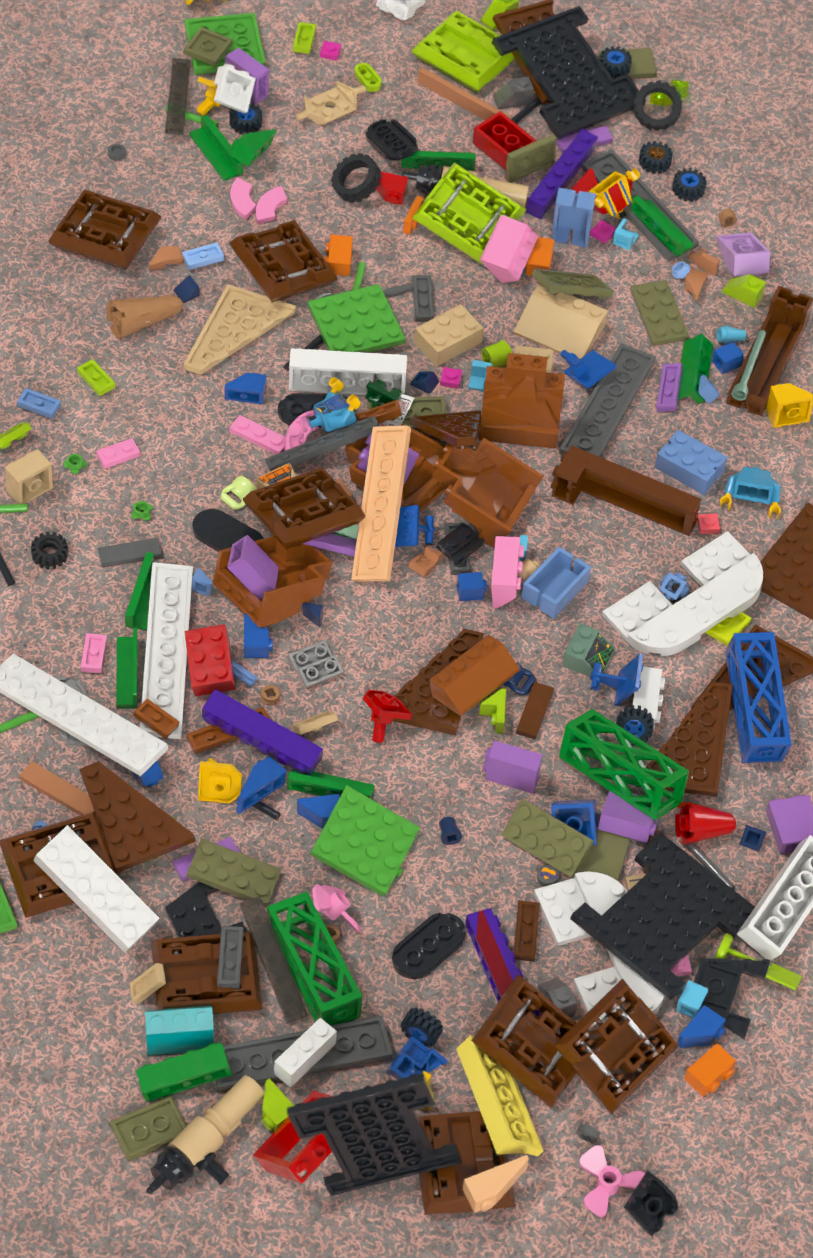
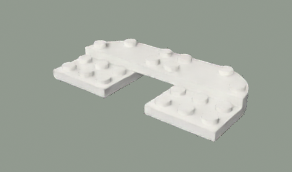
M727 531L681 561V566L701 586L700 588L672 605L649 581L602 611V615L638 651L648 655L649 652L661 654V656L677 654L700 640L701 634L729 616L734 618L757 600L763 581V569L758 557L754 553L750 555Z
M597 872L575 873V877L572 879L534 889V895L537 902L540 903L541 911L557 946L591 937L570 920L572 913L584 902L600 915H603L628 892L614 878ZM608 949L607 952L614 967L574 978L573 983L586 1013L622 978L654 1015L659 1011L665 998L664 994ZM605 1012L599 1017L600 1019L606 1015Z

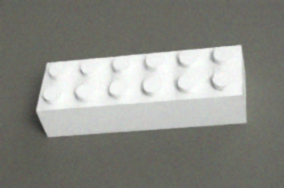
M291 348L289 391L328 393V391L332 390L329 381L332 377H336L344 385L343 389L336 393L366 395V385L369 382L374 384L377 380L385 382L386 390L397 388L405 395L407 355Z
M68 825L36 854L34 862L124 953L130 950L160 919Z
M811 835L798 844L737 933L740 938L764 958L771 961L782 954L813 908V837Z

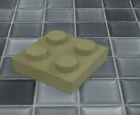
M200 27L185 46L184 54L216 66L232 46V39Z

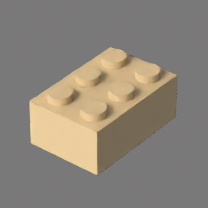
M460 304L416 327L414 343L437 367L482 343L484 328Z

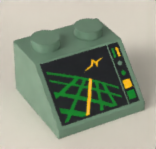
M579 623L564 653L562 667L590 677L594 669V663L598 662L603 665L601 673H604L615 652V648L599 630Z

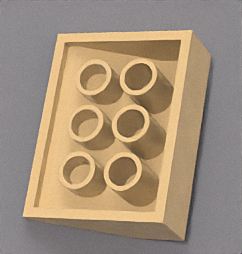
M538 284L513 334L548 349H553V351L560 354L563 350H566L569 353L576 354L581 359L589 352L606 326L608 310L575 296L566 295L561 292L552 294L543 285Z

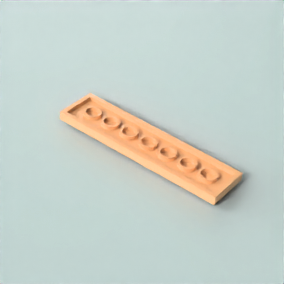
M408 425L373 427L361 507L366 516L359 522L351 578L353 581H390L411 428Z

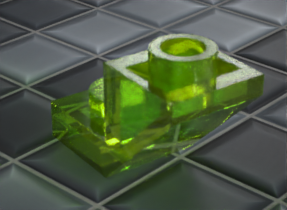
M672 79L671 86H674L676 91L680 93L681 99L687 97L689 82ZM656 92L651 93L650 104L669 106L672 104V100L664 93Z

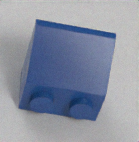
M596 799L554 801L551 804L552 816L594 840L592 845H597L598 816Z

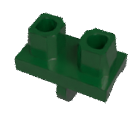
M377 380L374 384L369 382L366 385V399H368V402L373 403L372 408L398 399L400 401L401 390L393 388L389 392L386 390L385 382Z

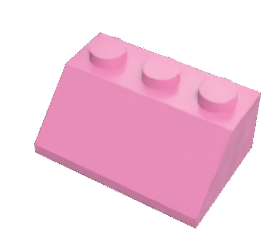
M501 215L480 261L501 283L518 281L539 236L527 224Z
M496 536L491 584L492 608L497 609L515 599L517 590H521V578H518V573L522 574L523 562L519 560L520 557L523 558L524 545H520V537Z

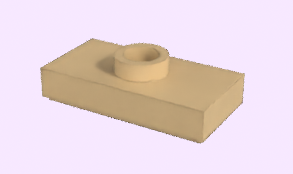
M327 710L294 723L292 727L294 732L300 735L309 731L317 732L322 730L323 726L337 721L338 718L336 713Z
M154 964L129 984L132 1003L140 1004L166 984L163 964Z

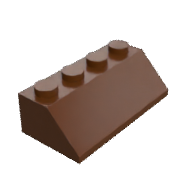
M487 635L430 679L432 697L462 716L519 672L520 668L504 644Z

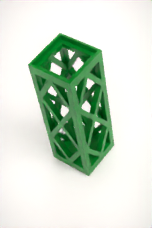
M593 709L565 725L559 758L655 821L682 802L689 771ZM600 733L615 734L620 745L604 741ZM629 741H630L631 743H633L634 745H636L637 747H639L640 749L633 748V747L631 746V744L629 743ZM614 751L623 752V753H625V754H618V753H615ZM585 756L599 759L605 768H591ZM641 760L657 761L662 772L647 769ZM606 779L614 780L617 786H615ZM627 784L642 787L648 796L632 795ZM666 787H675L673 793H671L670 791H668V790L665 789V788H666ZM662 796H664L668 800L664 802Z
M306 891L267 906V930L314 1021L316 1022L321 1018L331 1026L361 1018L362 995L308 892ZM288 910L287 919L281 922L277 914ZM292 912L298 916L292 918ZM305 922L311 935L295 925ZM293 931L313 943V947L291 935V932ZM293 944L311 954L310 966L301 961ZM317 959L328 965L335 981L316 970ZM315 976L336 988L337 993L315 981ZM317 990L333 1000L323 1003Z

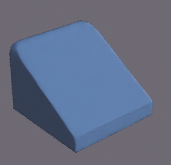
M705 375L700 377L698 392L707 403H711L720 393Z
M197 568L192 577L191 590L211 596L212 581L201 569Z

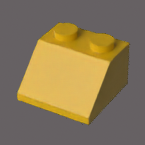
M790 383L771 386L766 412L773 428L810 421L813 408L812 393Z

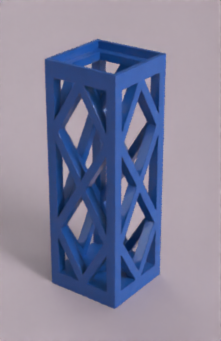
M774 632L734 633L725 654L730 684H733L732 701L742 763L782 762L792 743ZM741 643H751L748 650H741ZM752 658H761L763 672ZM746 663L749 664V666L754 670L758 677L763 681L762 684L746 666ZM746 676L759 690L754 700L748 694ZM762 695L768 701L770 719L757 705ZM754 711L767 725V727L770 729V732H768L765 729V727L761 724V722L756 718V716L753 714ZM753 724L765 738H755Z

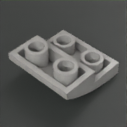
M325 640L290 653L287 657L306 688L344 673L336 655H332Z

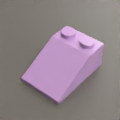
M752 232L716 237L727 269L733 276L740 277L748 274L761 276L763 273H769L770 251Z

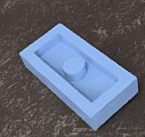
M218 243L182 252L188 270L224 261V254Z

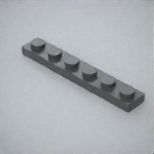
M373 415L266 458V464L270 472L288 463L291 466L300 465L306 460L317 458L321 454L335 451L341 446L355 443L358 439L369 436L372 433L373 427H379V424Z

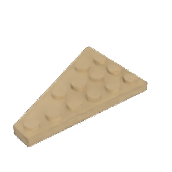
M227 284L186 358L183 369L202 375L295 314L296 306L282 301L272 303L267 296Z

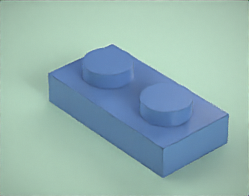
M25 388L17 400V406L53 419L61 407V401Z

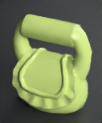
M239 476L235 478L232 484L223 489L221 500L233 510H239L246 505L243 498L251 491L257 490V488L246 477ZM231 491L242 500L241 503L238 504L226 493Z

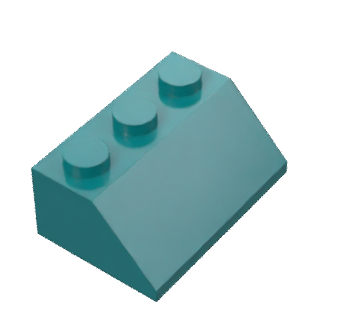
M212 1006L144 1011L147 1056L186 1053L190 1050L205 1048L207 1045L214 1043Z

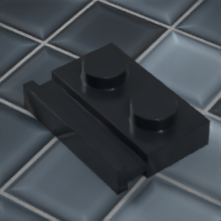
M462 523L437 542L436 548L458 565L482 547L485 540L483 538L480 539L476 532L465 523Z

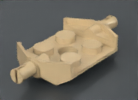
M337 81L336 87L308 100L305 95L304 111L295 114V118L297 121L308 118V120L311 119L317 125L329 123L357 110V95L365 92L366 88L363 84L352 88Z

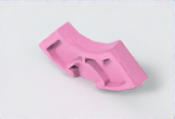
M237 177L232 184L230 198L235 212L246 220L256 210L257 204L249 196L252 191V185Z
M282 186L271 189L258 201L256 206L257 224L275 221L276 210L280 206L287 204V197Z
M314 410L303 413L291 423L285 435V451L304 444L307 436L318 429V426L311 429L307 422L308 417L315 415Z

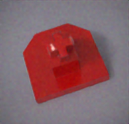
M368 689L363 697V701L372 710L370 721L375 722L372 737L374 742L382 743L384 741L386 724H391L393 718L410 720L412 717L411 712L397 697L385 691Z

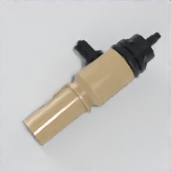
M435 164L430 166L420 165L418 173L403 172L402 176L417 181L416 189L423 190L429 195L450 167L444 166L443 169L442 165H440L439 169H437ZM469 171L525 208L529 186L487 178L488 176L483 178L477 172Z
M243 1076L211 1109L208 1108L204 1111L203 1117H195L158 1155L157 1163L150 1170L155 1179L150 1183L146 1192L152 1194L161 1185L168 1190H172L177 1184L185 1183L189 1177L194 1175V1167H197L200 1172L205 1169L221 1185L229 1177V1174L214 1160L217 1156L215 1152L223 1145V1137L229 1136L241 1124V1119L264 1097V1092L259 1084L249 1076Z

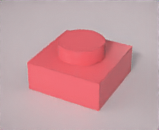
M717 513L698 515L697 521L700 534L720 532Z

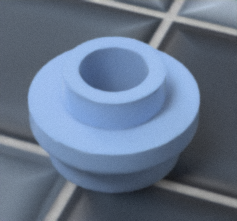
M683 261L676 263L672 267L674 278H685L690 271V266Z

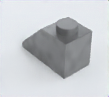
M529 76L514 78L493 94V98L498 109L526 105L533 101L534 88Z
M555 978L537 985L539 992L569 1017L575 1015L577 1001L568 984Z

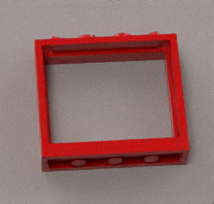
M313 1090L302 1103L315 1101L321 1097H331V1095ZM288 1117L252 1156L266 1172L303 1184L332 1153V1150L324 1135L319 1134L315 1135L290 1162L283 1160L301 1140ZM304 1170L306 1173L300 1177L298 1173Z

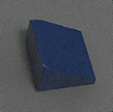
M190 275L173 289L174 293L183 303L199 296V286Z
M419 371L410 385L431 394L439 380L435 372Z
M303 603V615L321 628L323 605Z
M746 825L739 845L759 852L767 832Z

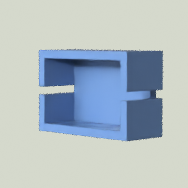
M558 189L551 239H555L554 242L567 244L570 229H574L571 245L588 247L596 194L579 191L578 194L575 193V190Z
M677 430L668 443L658 452L655 468L705 495L714 485V481L716 482L724 473L728 457Z
M558 547L523 583L521 598L535 607L539 605V610L554 619L589 582L591 566L576 558L572 572L574 555Z

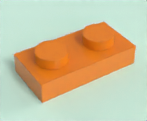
M417 196L404 220L403 233L410 235L413 229H417L419 223L412 219V217L423 204V197Z

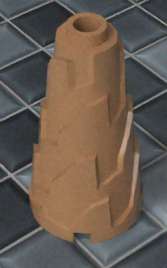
M172 295L111 300L107 303V320L113 322V325L109 327L116 338H123L174 316L180 312L183 304L180 298Z

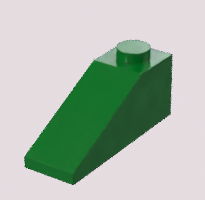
M272 129L243 134L232 143L231 148L233 150L230 156L249 167L270 147L277 131Z

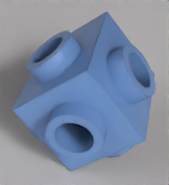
M669 572L661 580L659 590L664 592L663 595L672 602L674 599L680 601L681 598L683 599L688 595L690 584L686 582L687 577L679 572L676 575ZM675 584H679L677 591L673 590Z

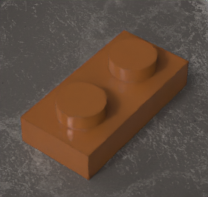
M148 698L133 714L134 717L165 739L179 727L180 721Z

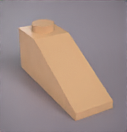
M527 1155L464 1179L463 1191L474 1213L480 1210L484 1212L491 1209L527 1170L529 1160Z

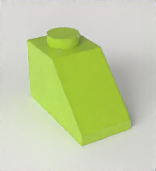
M493 0L480 22L494 31L497 27L492 20L493 16L517 9L519 7V0Z
M748 274L730 279L723 288L722 293L755 308L764 295L766 282Z
M269 1078L265 1083L262 1123L267 1130L275 1132L288 1118L287 1107L294 1105Z

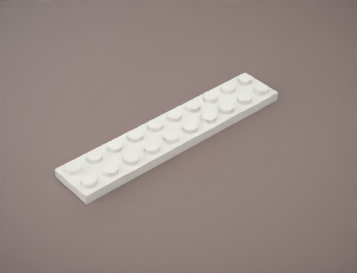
M152 562L141 704L148 698L180 721L179 727L168 738L181 739L187 660L184 631L189 630L193 566ZM140 721L141 729L155 737L163 738Z
M12 654L0 665L1 694L137 775L141 776L168 750L167 743L17 655Z

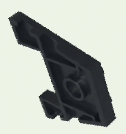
M198 882L165 907V912L177 938L221 934V927L206 898V895L220 891L219 889ZM242 921L230 925L235 927H244L243 932H247Z
M702 958L694 983L708 989L701 1008L705 1005L725 1018L724 1027L740 1038L745 1039L751 1019L731 1013L730 1009L742 974L765 980L771 960Z

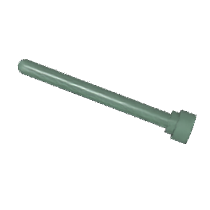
M764 330L759 331L740 383L733 388L732 396L736 400H745L748 395L747 384L766 336Z

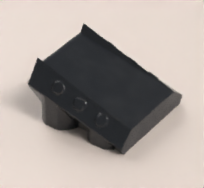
M647 1170L625 1204L624 1209L652 1237L654 1233L659 1232L663 1227L665 1215H673L678 1210V1202L673 1192L659 1178Z

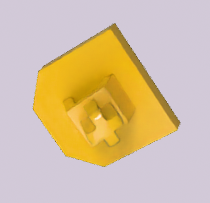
M199 76L197 82L208 86L205 93L206 99L196 110L199 115L205 116L213 106L218 107L220 103L214 101L217 85H214L215 81Z
M208 758L206 762L200 761L198 801L231 803L239 797L242 774L232 764L217 763L213 758Z

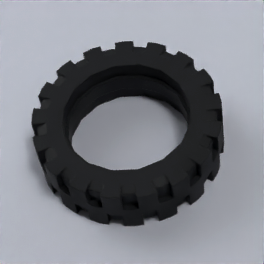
M658 80L653 83L651 81L648 85H643L636 94L634 100L635 117L647 129L652 128L656 131H660V129L666 130L669 126L672 127L680 117L682 110L681 95L668 82L662 83ZM659 92L669 96L673 104V109L669 116L663 119H654L645 113L643 101L649 94Z
M358 153V155L352 154L348 158L345 157L341 163L339 162L336 165V170H333V177H331L332 187L344 201L348 200L354 203L355 201L360 202L364 198H369L370 194L374 193L376 187L380 185V168L367 154ZM361 167L368 168V175L362 184L354 188H344L346 177L353 170Z

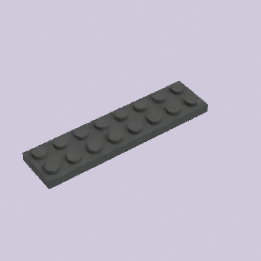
M613 149L582 163V169L585 172L590 168L594 170L598 184L615 171L625 176L627 171H632ZM640 178L633 181L631 198L639 195L644 201L649 199L694 244L692 249L698 247L699 241ZM632 202L624 208L629 220L668 262L677 258L631 211Z
M622 343L619 345L611 359V362L616 364L617 368L599 380L560 447L559 454L563 455L565 451L568 452L572 445L596 456H602L652 368L656 356Z
M383 1016L331 1025L337 1031L336 1044L304 1075L392 1059L393 1054ZM307 1030L225 1045L224 1049L232 1075L215 1081L217 1092L230 1090L245 1075L255 1080L258 1084L266 1083V1080L269 1078L271 1081L281 1080L274 1074L275 1060Z

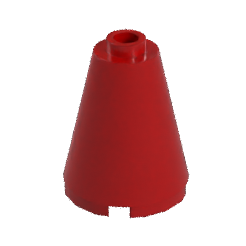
M681 802L677 807L681 808L680 813L675 814V833L677 837H681L682 841H679L681 844H690L728 835L736 827V819L731 813L690 802Z

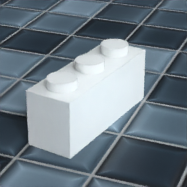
M643 667L640 675L641 686L637 692H634L632 705H634L635 709L638 708V705L642 706L641 710H644V708L648 709L647 713H651L654 719V731L655 723H660L661 711H657L658 706H662L663 695L659 694V692L664 690L665 678L661 677L662 669Z
M319 1018L275 1060L274 1074L291 1088L336 1044L337 1031Z

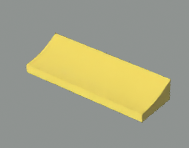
M470 1035L456 1050L497 1155L529 1154L539 1156L543 1152V1148L514 1076L471 1041L474 1036Z

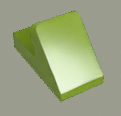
M503 688L480 704L479 715L492 716L491 725L495 726V733L503 734L506 689Z

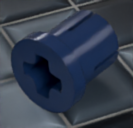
M445 817L440 820L439 826L442 833V843L445 845L458 843L462 839V833L457 827L455 818Z

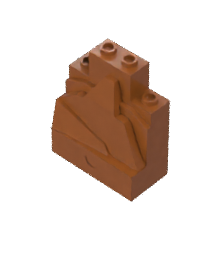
M508 353L507 368L487 366L479 440L482 441L485 438L490 442L556 449L565 374L547 373V357Z
M411 428L409 448L419 455L403 485L400 507L418 505L420 513L448 488L447 485L432 476L436 470L433 468V465L438 457L441 459L444 457L442 451L445 446ZM369 436L358 439L355 443L346 446L348 461L352 463L349 466L351 481L359 485L363 491L366 472L357 467L360 461L358 456L363 448L367 447L365 442Z
M483 438L480 444L476 442L472 449L469 447L467 449H457L455 445L447 443L442 451L444 457L442 459L438 457L433 465V468L436 470L432 474L434 478L448 486L444 493L447 497L443 503L451 507L453 512L472 523L480 532L478 537L480 539L483 538L486 544L495 549L496 536L507 537L544 475Z
M274 536L254 541L279 567L275 589L264 592L261 600L251 593L228 569L231 548L219 550L213 584L244 614H247L259 628L279 623L299 613L302 603L311 601L312 597L322 595L324 581L329 579L332 561L315 546L300 544L285 549Z

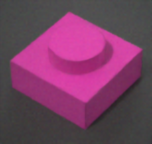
M324 41L320 51V58L337 61L341 51V44Z
M601 220L591 230L590 236L606 244L614 236L616 228Z
M443 367L440 386L459 389L462 370Z

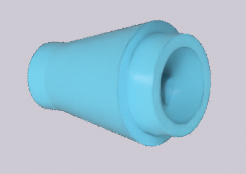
M725 325L717 330V341L722 342V344L746 340L745 330Z

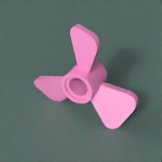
M319 884L313 887V900L317 911H323L333 921L341 915L356 934L361 931L360 926L345 912L351 904L345 897L346 892L344 890L328 885L320 886Z
M601 1146L592 1147L581 1156L579 1161L581 1168L598 1178L597 1187L584 1198L585 1207L598 1217H605L609 1196L616 1194L619 1186L636 1189L645 1173L634 1171L621 1175L616 1167L607 1166L604 1150ZM610 1179L613 1183H607L604 1180Z

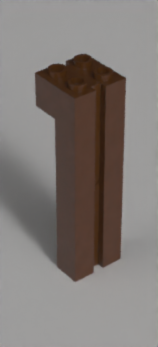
M778 285L771 299L768 314L760 330L766 332V336L747 384L748 395L745 400L739 401L733 398L732 391L734 386L740 383L755 340L728 392L726 404L740 409L744 407L748 409V412L763 416L767 407L770 388L779 383L807 327L813 305V297L801 293L797 296L792 293L793 290Z
M571 445L568 452L565 451L563 453L561 464L556 465L553 470L552 476H554V479L551 483V488L553 489L552 497L574 505L580 493L584 492L687 536H690L697 523L701 498Z

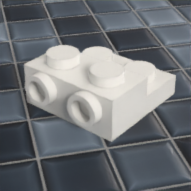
M377 0L376 6L385 12L394 14L395 17L401 20H407L414 16L415 10L423 6L426 0Z
M229 64L218 67L214 85H217L214 101L241 113H247L255 78L249 76V73L246 71L235 70V67Z

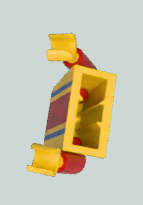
M635 167L631 172L627 171L626 176L615 171L592 188L589 193L596 194L594 210L603 215L616 216L617 219L624 218L626 216L624 208L632 202V183L640 177V172Z

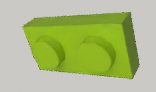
M298 23L293 43V52L310 54L316 32V24Z
M93 359L77 367V373L99 397L116 388L115 382Z
M20 422L0 434V449L9 447L11 441L15 439L20 440L27 436L26 432L32 429L29 422Z

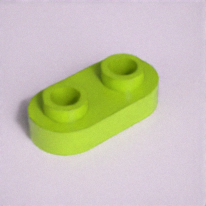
M359 63L355 66L354 76L361 85L365 86L367 91L376 92L381 89L382 80L371 65Z

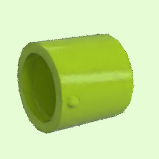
M500 340L481 350L483 362L492 363V367L501 368L507 366L508 353H512L509 344L505 340Z

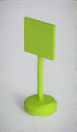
M728 933L725 934L715 957L725 959L729 953L742 960H756L731 949L733 936ZM772 963L765 977L796 991L803 976Z

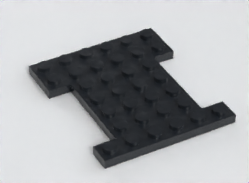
M580 5L495 37L491 42L500 56L516 51L548 97L551 104L541 107L539 113L558 140L633 110L634 100L639 91L628 74L613 79L577 27L586 24L589 20Z
M660 833L634 859L636 863L648 871L640 881L603 915H600L584 902L572 913L570 920L667 998L672 1000L685 987L686 983L671 970L716 927L732 935L733 939L738 936V931L755 906Z
M424 1073L412 1074L406 1078L389 1080L382 1084L365 1086L362 1089L350 1092L345 1091L339 1095L321 1097L315 1101L298 1103L287 1107L288 1117L299 1138L303 1139L323 1134L343 1171L342 1173L336 1172L324 1177V1184L330 1196L463 1163L461 1153L456 1144L444 1145L438 1149L433 1148L416 1113L418 1109L436 1105L435 1097Z

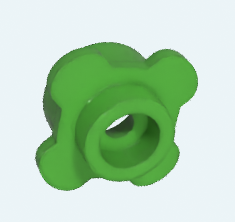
M71 454L63 462V466L70 469L72 474H78L80 469L87 466V462L83 460L81 455Z
M145 501L133 504L134 511L131 513L133 519L139 518L147 521L151 518L150 511L152 510V505Z

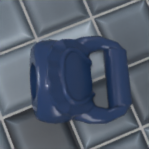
M517 663L520 671L502 685L509 687L516 694L527 695L536 679L531 671ZM523 675H526L528 679L520 690L517 686Z

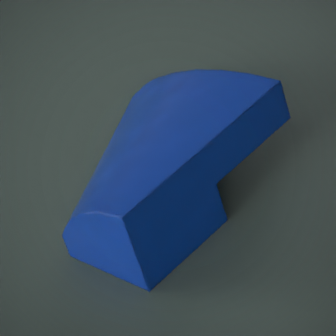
M411 1036L390 1064L386 1073L396 1079H402L412 1074H421L423 1071L429 1073L438 1066L445 1065L448 1060L433 1048L428 1049L414 1036Z

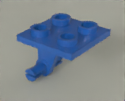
M563 350L560 354L570 365L564 371V374L587 389L617 368L616 364L594 350L581 359L576 354L569 353L566 350Z
M418 505L400 507L395 548L417 546L419 531L425 533V544H433V533H435V528L433 527L434 516H425L426 526L419 524Z
M639 653L619 671L618 676L601 673L603 665L598 662L594 663V669L590 675L592 680L590 689L598 691L600 683L616 689L614 705L619 706L630 695L637 692L641 686L640 675L644 666L642 663L643 654Z

